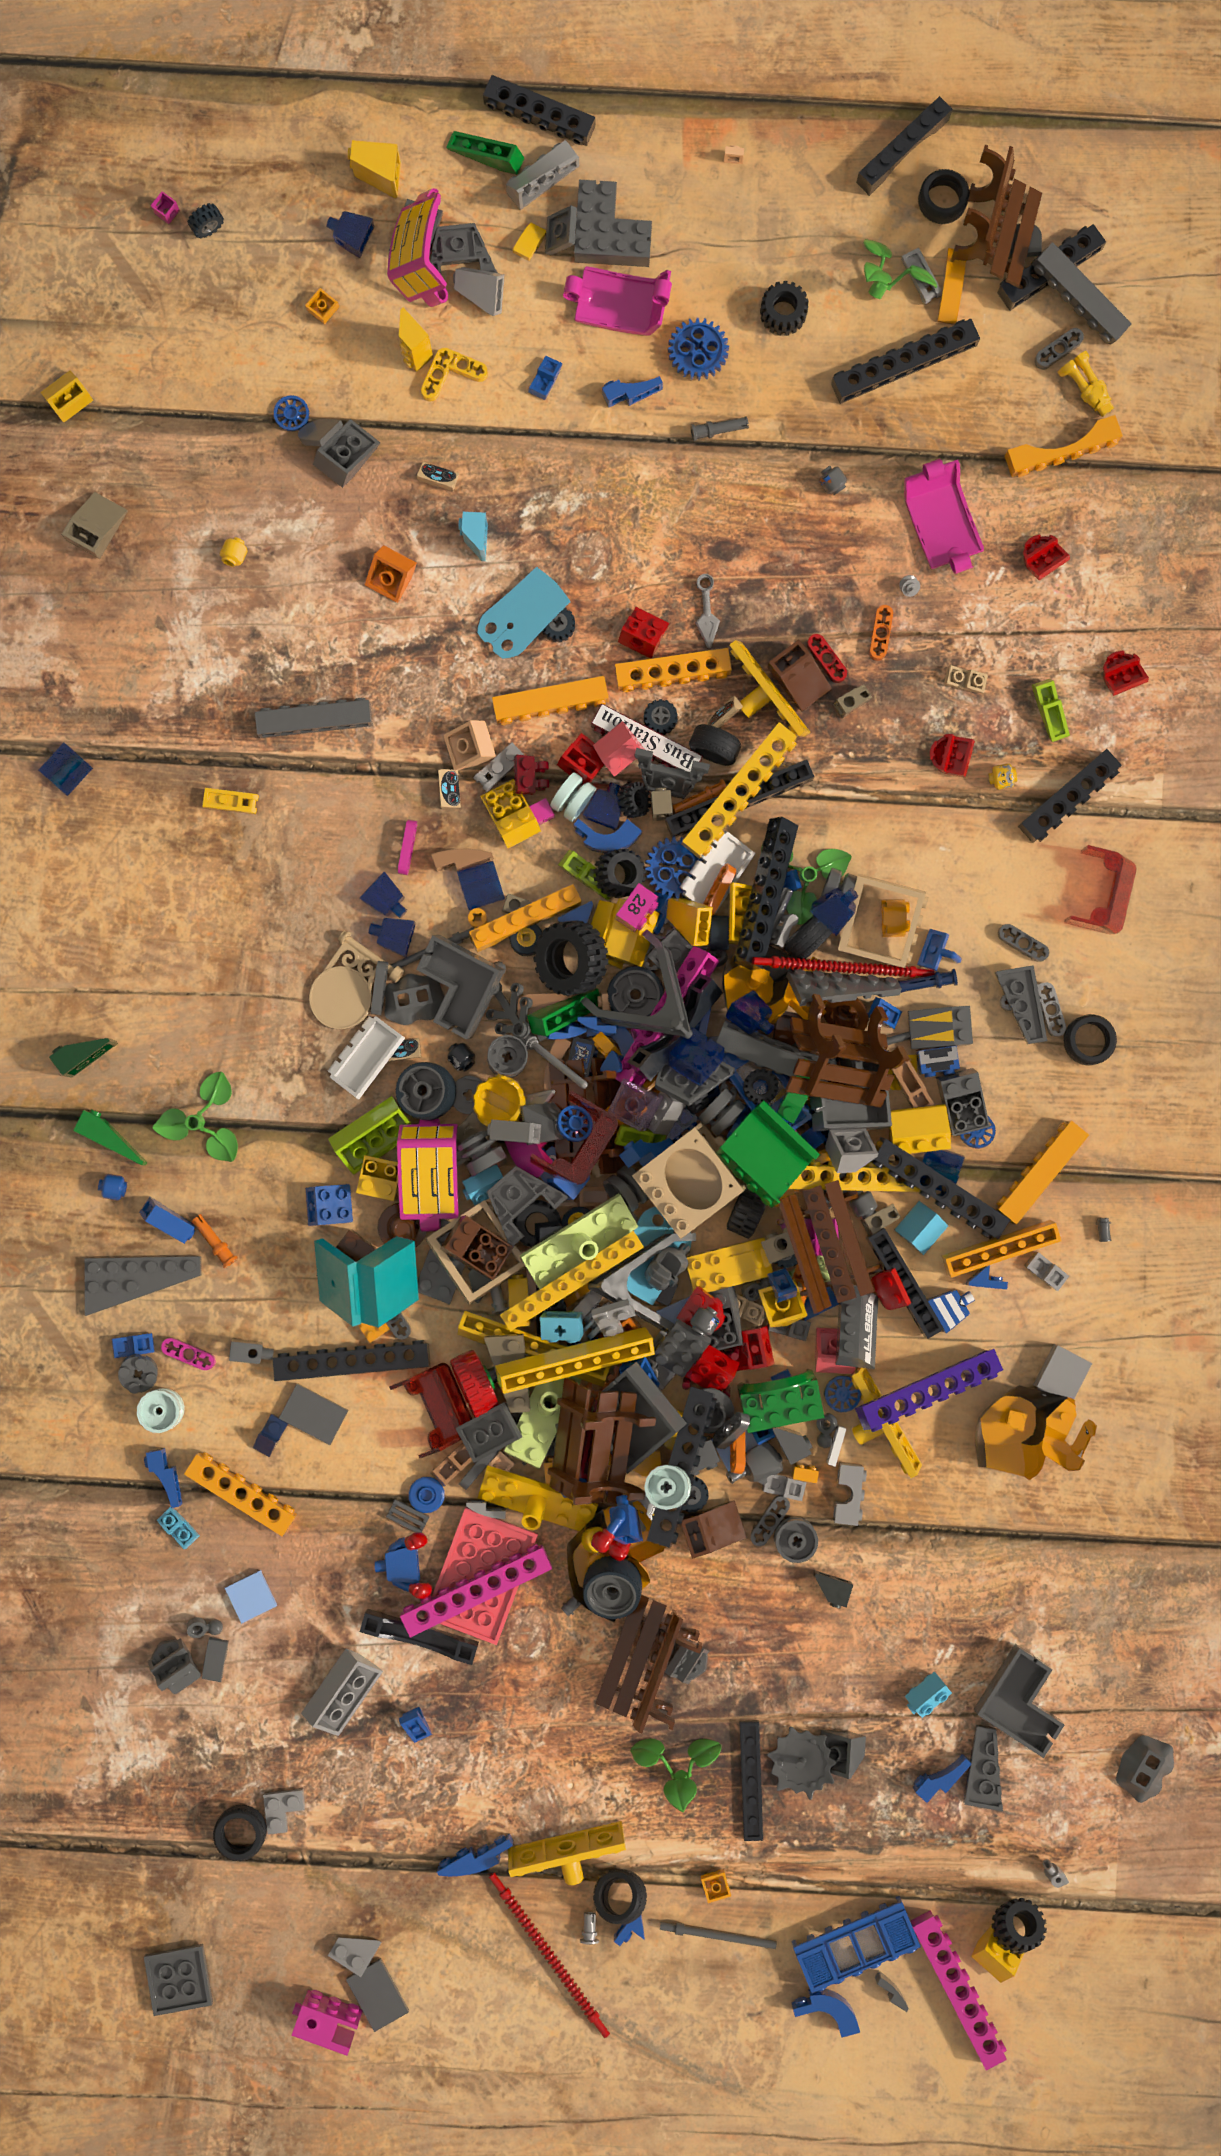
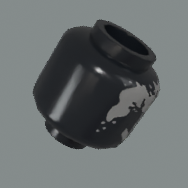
M455 1043L448 1049L447 1060L457 1071L463 1070L465 1072L475 1064V1053L467 1044Z

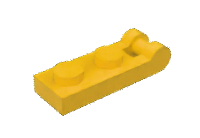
M205 788L202 807L256 815L257 808H255L259 795ZM243 799L248 800V806H242Z

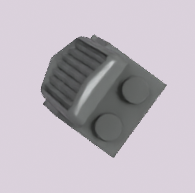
M181 1638L160 1642L151 1659L148 1660L150 1671L155 1676L157 1686L161 1691L168 1688L173 1694H177L201 1676L199 1669L192 1660L190 1651Z
M686 1639L687 1641L697 1645L696 1641ZM675 1643L665 1673L670 1677L677 1678L682 1683L689 1684L691 1680H694L706 1671L708 1653L710 1651L702 1646L699 1654Z

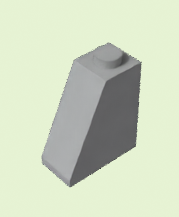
M466 267L455 269L453 283L456 291L492 316L502 313L504 274Z
M491 1120V1124L488 1125L487 1134L490 1135L491 1140L540 1144L541 1124Z

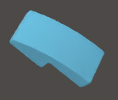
M170 1507L157 1519L168 1535H172L183 1549H187L200 1536L174 1508Z

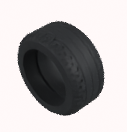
M939 169L929 174L923 181L918 196L919 207L923 215L929 221L938 224H949L960 218L966 209L970 196L967 181H965L961 174L950 169ZM936 186H948L956 192L959 202L950 208L939 207L931 201L929 191Z
M700 724L694 729L689 741V747L708 761L730 766L737 759L741 743L738 738L727 731L711 725Z
M816 913L789 938L788 942L784 945V949L795 960L797 958H800V960L802 958L806 959L832 934L833 926L823 915Z
M1088 1014L1076 1018L1068 1025L1063 1038L1064 1047L1069 1057L1075 1062L1088 1066L1096 1065L1106 1061L1113 1054L1117 1044V1035L1114 1027L1107 1019L1099 1015ZM1084 1024H1093L1103 1032L1105 1044L1103 1050L1098 1055L1087 1056L1077 1048L1075 1035L1079 1027Z
M232 1806L221 1814L214 1826L213 1841L215 1847L222 1856L229 1860H248L259 1852L266 1839V1822L261 1813L251 1806ZM241 1818L250 1822L256 1833L254 1843L247 1847L232 1845L227 1840L224 1832L225 1824L229 1820Z
M626 1869L610 1870L604 1873L596 1882L593 1892L596 1911L609 1923L629 1924L638 1919L644 1911L647 1902V1890L643 1881L636 1873ZM618 1879H624L632 1890L631 1905L621 1915L616 1914L611 1909L608 1901L609 1889Z

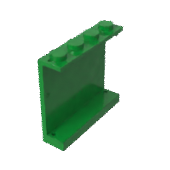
M765 1101L755 1106L715 1152L723 1164L732 1170L734 1176L747 1184V1188L755 1192L761 1198V1201L771 1208L780 1203L779 1199L804 1169L820 1155Z

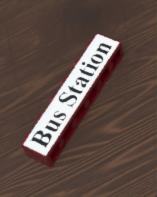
M604 704L600 705L591 722L593 732L603 736V734L606 735L623 721L645 750L653 751L652 762L655 760L666 767L681 768L690 772L693 760L701 762L703 759L702 755Z

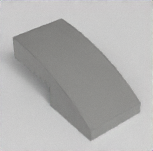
M1037 1251L1033 1253L1024 1265L1056 1291H1059L1069 1277L1063 1270Z
M776 1474L767 1478V1483L763 1485L762 1491L802 1501L807 1482Z
M468 1500L466 1503V1507L478 1514L491 1518H506V1508H487V1501Z

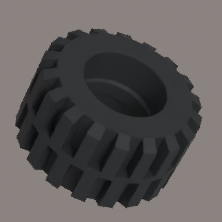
M780 281L776 282L775 287L773 285L769 286L768 291L766 290L762 297L760 308L761 321L764 322L766 329L770 328L769 332L774 333L776 331L779 336H781V333H785V336H788L790 332L792 334L796 333L797 328L800 330L806 320L809 301L806 298L807 294L805 291L801 292L802 287H796L794 282H791V284H787L788 281H783V284H780ZM779 302H787L793 306L795 311L789 315H782L774 309V305Z
M626 848L608 851L598 858L600 861L595 863L597 868L593 869V873L596 874V877L593 878L594 881L598 882L597 888L602 889V894H607V897L610 898L627 897L631 895L638 883L642 885V882H645L646 878L643 877L646 874V869L643 870L645 864L640 862L641 857L639 855L635 856L636 852L633 850L629 851ZM617 863L623 867L625 872V879L622 884L616 879L614 873Z
M747 1187L739 1194L727 1222V1230L749 1239L754 1234L766 1205L755 1192L750 1191Z
M535 1200L513 1220V1223L525 1235L520 1240L525 1246L531 1248L535 1246V1235L529 1233L526 1228V1220L531 1214L542 1213L547 1217L548 1222L558 1221L561 1224L559 1212L546 1201Z
M1016 1898L1006 1902L996 1909V1914L992 1917V1920L995 1921L991 1924L992 1929H995L993 1935L998 1938L996 1942L999 1945L1002 1944L1005 1951L1010 1950L1012 1954H1023L1035 1949L1044 1941L1045 1936L1043 1934L1047 1933V1928L1044 1927L1047 1924L1046 1919L1042 1918L1043 1912H1039V1907L1036 1904L1032 1905V1901L1029 1899L1025 1901L1024 1898ZM1014 1916L1023 1922L1025 1927L1024 1936H1021L1015 1930L1013 1925Z

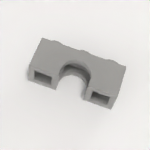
M839 1462L837 1483L849 1486L851 1495L846 1501H835L834 1523L858 1526V1521H862L863 1510L860 1509V1501H864L865 1490H862V1482H866L867 1471L864 1470L862 1465Z

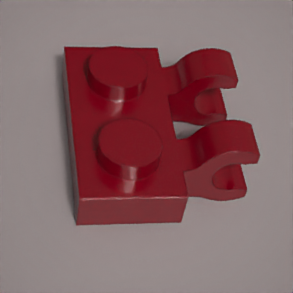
M515 755V793L534 795L536 790L545 791L546 788H549V780H535V772L545 773V770L549 769V762H535V756Z

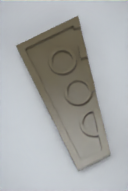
M524 1333L484 1337L494 1368L495 1365L526 1358ZM529 1387L504 1394L510 1413L530 1412Z

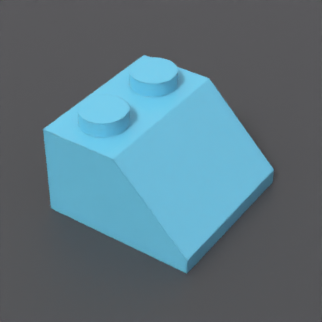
M463 512L462 518H459L460 535L463 536L464 542L478 558L486 562L488 531L486 513Z

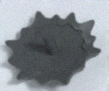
M790 1726L789 1734L786 1737L777 1738V1749L767 1754L774 1762L771 1773L778 1777L777 1791L786 1788L792 1789L796 1794L804 1791L808 1799L812 1800L815 1790H822L825 1783H834L830 1769L836 1764V1761L829 1757L831 1750L825 1745L826 1735L816 1736L808 1730L799 1733Z

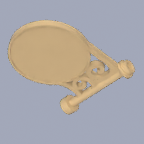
M343 931L340 934L338 940L341 947L324 971L315 979L309 995L310 1007L315 1017L322 1024L333 1029H349L358 1025L366 1018L372 1005V984L375 979L376 968L374 969L372 965L367 964L365 969H369V971L365 973L362 967L369 960L376 965L378 961H384L351 938V932ZM350 950L354 953L355 960L353 963L349 964L347 962V958L352 960L353 956L345 954L342 957L344 966L333 967L345 951ZM388 964L389 979L395 983L398 982L404 974V970L399 966L394 968Z

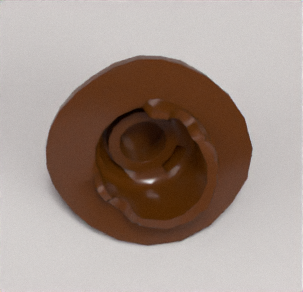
M860 999L834 1003L827 1001L824 1010L826 1013L824 1014V1019L827 1024L859 1030L867 1028L869 1017Z
M399 1203L387 1207L378 1219L377 1229L384 1244L398 1236L415 1241L416 1248L426 1236V1232H421L420 1219H400Z

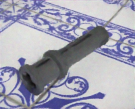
M747 416L715 423L706 421L705 424H691V435L693 441L705 437L710 439L716 434L748 429L749 425L747 424L749 423Z

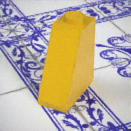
M668 898L666 918L692 946L708 945L713 907L685 898Z
M517 1274L512 1276V1279H508L509 1309L529 1297L527 1278H524V1274ZM531 1319L520 1326H530Z

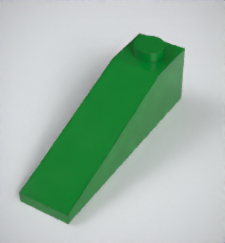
M453 131L446 147L452 152L499 171L515 175L518 174L525 159L517 145Z
M595 988L531 1013L527 1016L531 1033L548 1036L578 1020V1016H585L591 1013L580 1001L586 996L598 1007L597 996H600L599 990Z
M93 1109L90 1111L83 1110L73 1131L140 1165L146 1166L147 1161L104 1118L100 1117V1112Z

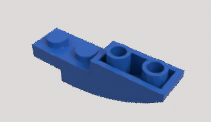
M503 1834L498 1836L493 1844L481 1846L477 1853L473 1847L468 1849L466 1847L462 1848L456 1853L455 1857L451 1859L449 1857L445 1858L439 1863L437 1874L448 1877L464 1876L489 1869L500 1863L501 1857L499 1854L512 1847L514 1840L510 1834L506 1836Z

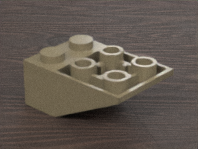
M94 492L71 517L61 535L69 543L100 559L128 510Z

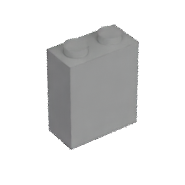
M1054 1344L1033 1385L1038 1387L1037 1390L1075 1399L1092 1363Z

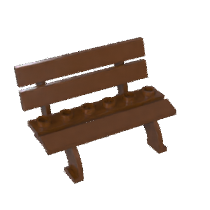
M985 145L979 163L990 167L993 178L984 187H975V184L972 183L969 189V201L987 202L994 200L995 205L991 220L982 212L968 208L963 225L967 226L968 223L973 225L977 230L978 237L974 243L968 246L955 245L950 262L955 260L969 261L978 258L983 261V265L986 266L987 263L992 265L990 274L1003 279L1004 272L1008 273L1006 282L1019 288L1042 192L1030 187L1026 203H1022L1027 184L1014 178L1016 169L1013 168L1015 161L1013 147L1009 146L1005 161L1000 154L988 149V145ZM1021 214L1022 219L1011 262H1008L1018 217Z
M813 994L811 996L813 1001L810 1005L808 1020L791 1017L790 1024L792 1033H797L793 1035V1038L799 1050L814 1052L820 1055L817 1061L798 1058L793 1074L810 1077V1079L791 1076L785 1089L786 1092L882 1107L887 1093L880 1090L889 1091L895 1078L893 1075L888 1074L889 1069H896L905 1061L908 1062L910 1060L902 1046H897L892 1052L887 1050L886 1034H881V1026L883 1021L887 1022L889 1018L883 1007L876 1006L868 1022L867 1031L822 1023L821 1015L826 1006L820 995ZM842 1057L867 1063H876L880 1066L878 1071L874 1072L829 1064L828 1060L829 1058ZM820 1079H822V1080H828V1081H834V1082H840V1083H846V1084H852V1085H858V1086H863V1087H869L870 1089L861 1088V1087H856V1086H850V1085H844V1084H838V1083H832V1082H826V1081H820Z
M592 1058V1077H585L584 1059L567 1060L568 1068L586 1082L593 1081L598 1151H590L589 1136L580 1142H573L574 1153H572L571 1141L567 1139L555 1141L557 1178L574 1176L572 1157H574L575 1176L592 1175L591 1155H599L598 1166L600 1174H614L623 1165H626L619 1156L625 1151L624 1146L614 1143L620 1126L605 1111L623 1094L622 1083L616 1080V1071L606 1070L602 1072L600 1070L605 1058ZM549 1062L551 1089L555 1090L554 1095L551 1097L552 1103H555L561 1111L569 1106L567 1084H569L570 1106H579L587 1111L586 1088H581L569 1077L567 1079L564 1073ZM571 1110L572 1114L575 1115L577 1110ZM568 1111L564 1112V1114L567 1117H569ZM579 1113L581 1118L585 1116L583 1113ZM587 1118L583 1120L584 1124H588ZM581 1128L583 1131L587 1133L588 1128ZM578 1131L579 1138L583 1137L584 1135Z
M839 1180L825 1184L830 1200L829 1203L826 1202L821 1185L802 1191L808 1208L806 1210H803L802 1206L799 1205L796 1193L779 1199L783 1218L777 1220V1224L785 1223L806 1288V1290L800 1292V1296L808 1295L814 1314L832 1306L826 1290L828 1285L832 1284L837 1302L841 1303L857 1298L851 1278H855L861 1297L874 1292L869 1275L882 1271L880 1263L866 1267L846 1204L847 1201L858 1198V1193L856 1190L843 1193ZM829 1207L833 1209L853 1273L849 1274ZM810 1214L830 1280H823L803 1215Z
M564 1378L562 1398L557 1399V1404L560 1405L553 1466L548 1468L547 1472L551 1475L550 1487L571 1499L574 1505L603 1503L605 1490H607L605 1500L607 1503L617 1504L616 1497L623 1495V1493L627 1495L628 1501L644 1500L645 1491L625 1482L633 1423L639 1427L655 1426L656 1418L635 1413L637 1393L621 1391L618 1411H616L618 1392H599L596 1412H590L588 1408L591 1390L581 1384L578 1385L577 1382L570 1378ZM617 1420L608 1481H606L614 1421ZM585 1430H594L587 1482L582 1483L579 1481Z
M642 1594L637 1608L630 1615H627L595 1702V1704L609 1710L615 1692L618 1691L619 1694L613 1712L627 1718L633 1698L639 1700L637 1708L633 1707L630 1719H633L632 1726L641 1734L649 1715L668 1724V1729L673 1730L675 1719L670 1717L673 1704L655 1699L674 1644L677 1643L699 1654L702 1649V1642L698 1641L699 1630L695 1629L693 1633L680 1629L683 1619L677 1615L676 1610L672 1609L671 1614L667 1613L665 1621L662 1623L667 1605L653 1599L647 1616L644 1615L649 1597ZM641 1620H643L645 1623L622 1686L618 1685ZM658 1629H664V1633H660L657 1641L660 1644L658 1651L653 1652L650 1660L653 1663L651 1670L647 1669L644 1676L645 1687L644 1689L640 1688L639 1693H636ZM684 1638L698 1641L697 1645L693 1644ZM658 1709L666 1710L667 1715L663 1714Z

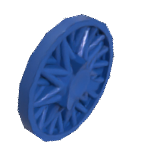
M432 1477L417 1479L409 1490L411 1505L422 1513L436 1511L442 1505L445 1498L443 1486Z

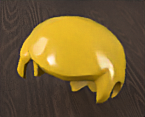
M501 1074L496 1075V1077H488L486 1082L477 1085L476 1093L473 1095V1110L478 1120L487 1127L491 1124V1120L518 1122L522 1118L520 1107L526 1106V1099L523 1089L513 1078Z

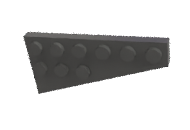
M788 969L786 975L800 1006H806L807 1002H812L811 996L813 994H818L822 1000L834 1003L856 1000L859 996H863L864 999H870L872 995L879 997L898 996L902 990L897 979L893 977L881 978L873 975L859 976L857 974L824 973L817 970L804 971L801 969Z
M201 1256L85 1258V1316L202 1276Z

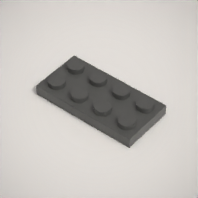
M441 1219V1228L449 1224L450 1221ZM451 1231L437 1239L441 1246ZM430 1248L417 1281L418 1292L450 1304L457 1287ZM447 1254L459 1274L462 1275L465 1265Z

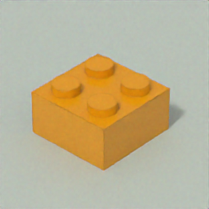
M319 288L305 307L309 313L325 325L338 310L339 304L329 294Z
M599 1032L593 1038L594 1046L605 1058L611 1051H615L618 1055L622 1056L603 1032Z
M364 1323L358 1325L369 1343L390 1330L386 1323L379 1328Z
M802 1463L793 1464L791 1473L793 1479L817 1483L819 1471L815 1466L808 1465L807 1467Z
M724 1869L701 1875L708 1903L731 1897Z

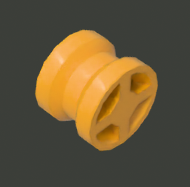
M480 908L472 909L468 914V921L474 928H478L488 921L485 911Z

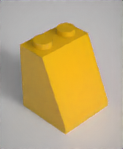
M352 140L351 148H348V160H350V169H353L354 176L387 195L398 198L401 160L397 144Z

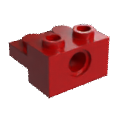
M635 607L621 629L618 643L652 659L670 623Z
M581 733L560 757L557 766L568 775L575 772L582 777L581 785L583 786L585 783H591L605 764L593 746L595 743Z
M767 1326L742 1330L743 1345L735 1346L739 1348V1358L736 1360L739 1362L737 1371L765 1368L773 1365L774 1359Z
M708 1345L686 1373L685 1377L703 1388H715L722 1391L734 1379L739 1362L732 1360L731 1357Z

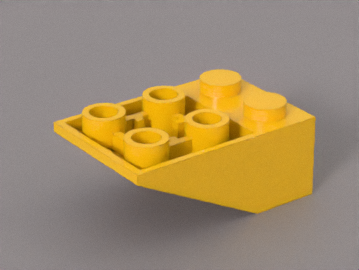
M514 779L480 796L507 849L541 832L539 824L523 794L515 793Z

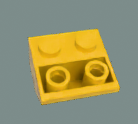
M71 370L40 392L63 423L94 401Z
M364 1155L356 1193L396 1201L399 1190L398 1162Z
M990 1926L978 1940L971 1957L1002 1983L1015 1976L1024 1953L1012 1954L1010 1950L1005 1951L1003 1945H999L996 1942L998 1938L993 1935L995 1929H992Z

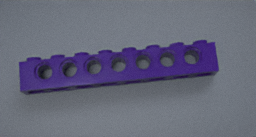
M995 1349L985 1350L856 1407L855 1410L863 1430L871 1429L872 1432L882 1429V1424L884 1423L893 1424L898 1422L899 1417L905 1415V1417L911 1416L920 1407L923 1410L933 1406L932 1402L936 1400L942 1402L949 1399L948 1395L951 1393L957 1395L966 1391L965 1387L969 1385L972 1388L982 1384L981 1380L985 1378L987 1380L998 1377L997 1373L1003 1371ZM978 1365L981 1367V1373L977 1370ZM962 1372L965 1374V1380H964V1381H963L962 1378H961V1373H962ZM945 1379L949 1382L948 1388L945 1386ZM929 1386L933 1390L932 1395L928 1393ZM912 1394L916 1396L915 1403L911 1399ZM896 1401H897V1402L899 1403V1405H900L899 1410H897V1409L895 1408V1402H896ZM879 1408L883 1411L882 1418L878 1415Z

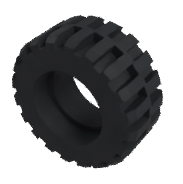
M579 920L554 923L549 928H545L542 931V935L538 937L536 941L538 945L534 947L536 954L533 957L534 962H536L535 970L536 973H539L541 982L546 983L545 987L553 990L554 993L562 994L563 996L585 993L596 988V985L600 984L603 980L601 976H605L607 971L605 966L608 965V959H606L608 950L604 946L605 941L603 937L599 936L600 932L597 929H592L593 926ZM568 941L575 947L578 954V967L574 974L567 969L563 957L564 948Z

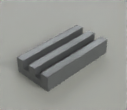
M395 1499L386 1517L414 1532L422 1533L430 1516ZM396 1505L423 1518V1522L396 1509ZM394 1512L420 1525V1528L392 1515V1513Z

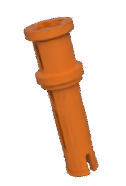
M721 779L719 783L713 786H706L704 791L672 805L675 814L719 796L727 787L724 780Z
M201 1214L191 1221L212 1247L213 1255H217L223 1263L224 1269L238 1259L228 1249V1244L219 1239Z

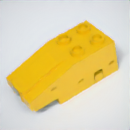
M758 1238L687 1256V1271L692 1290L694 1291L697 1286H700L706 1292H712L768 1277V1274L772 1273L773 1269L761 1242L765 1241V1238Z

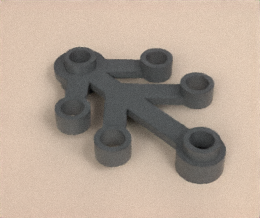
M499 982L493 995L497 998L504 1011L489 1009L486 1012V1018L492 1021L510 1019L513 1025L497 1023L495 1032L501 1035L512 1033L519 1039H525L530 1033L527 1013L528 1009L532 1007L533 1001L528 997L520 999L521 1009L520 1016L518 1017L519 995L523 993V985L519 983L511 985V1000L509 1003L502 992V985Z

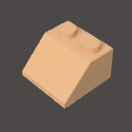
M470 720L443 735L454 771L483 764L496 757L485 721Z

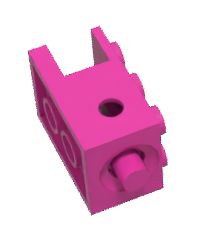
M308 1990L303 2004L295 2003L292 2014L298 2016L291 2036L348 2056L355 2032L337 2024L340 2023L357 2030L363 2010L356 2004L341 2002L337 1997H327L318 1990Z

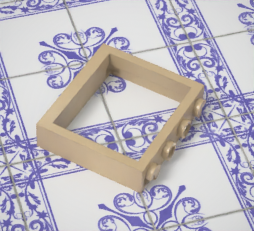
M858 874L838 950L905 968L906 963H911L913 955L910 952L911 945H916L918 934H915L916 927H921L923 916L920 915L921 909H926L929 897H925L926 891ZM864 884L918 898L902 959L848 946Z
M484 1200L461 1215L471 1218L483 1210L505 1242L508 1241L500 1221L494 1214L495 1210L491 1203L487 1204ZM459 1216L427 1237L426 1242L468 1305H470L526 1268L519 1256L524 1252L519 1251L515 1245L511 1252L518 1261V1264L472 1293L447 1254L440 1249L441 1245L437 1241L438 1238L453 1229L460 1218Z

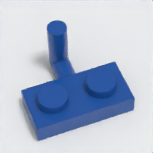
M929 929L917 965L937 971L942 956L952 959L955 963H960L962 958L954 951L945 949L949 934Z

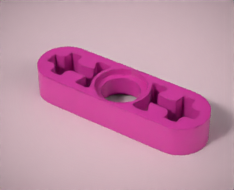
M407 820L398 874L408 875L417 831V821Z
M168 1338L162 1342L161 1349L165 1355L201 1370H209L215 1366L216 1359L212 1353L176 1338ZM174 1342L173 1346L176 1348H180V1345H183L179 1351V1356L176 1355L178 1353L177 1350L173 1349L169 1352V1347L166 1344ZM187 1348L194 1352V1356L190 1360L186 1359L183 1355L184 1350ZM198 1352L201 1353L199 1355L200 1358L204 1359L208 1356L211 1364L204 1366V1362L201 1360H197V1363H195Z

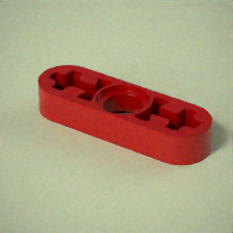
M811 635L808 639L807 647L831 681L834 683L843 682L847 676L846 667L822 635ZM813 639L815 641H820L819 647L821 649H823L824 647L826 648L823 651H821L819 655L817 653L820 649L816 645L814 647L812 646ZM830 654L833 660L831 663H824L822 656ZM835 662L837 663L835 665V669L838 672L842 671L841 678L839 676H834L835 670L832 666Z

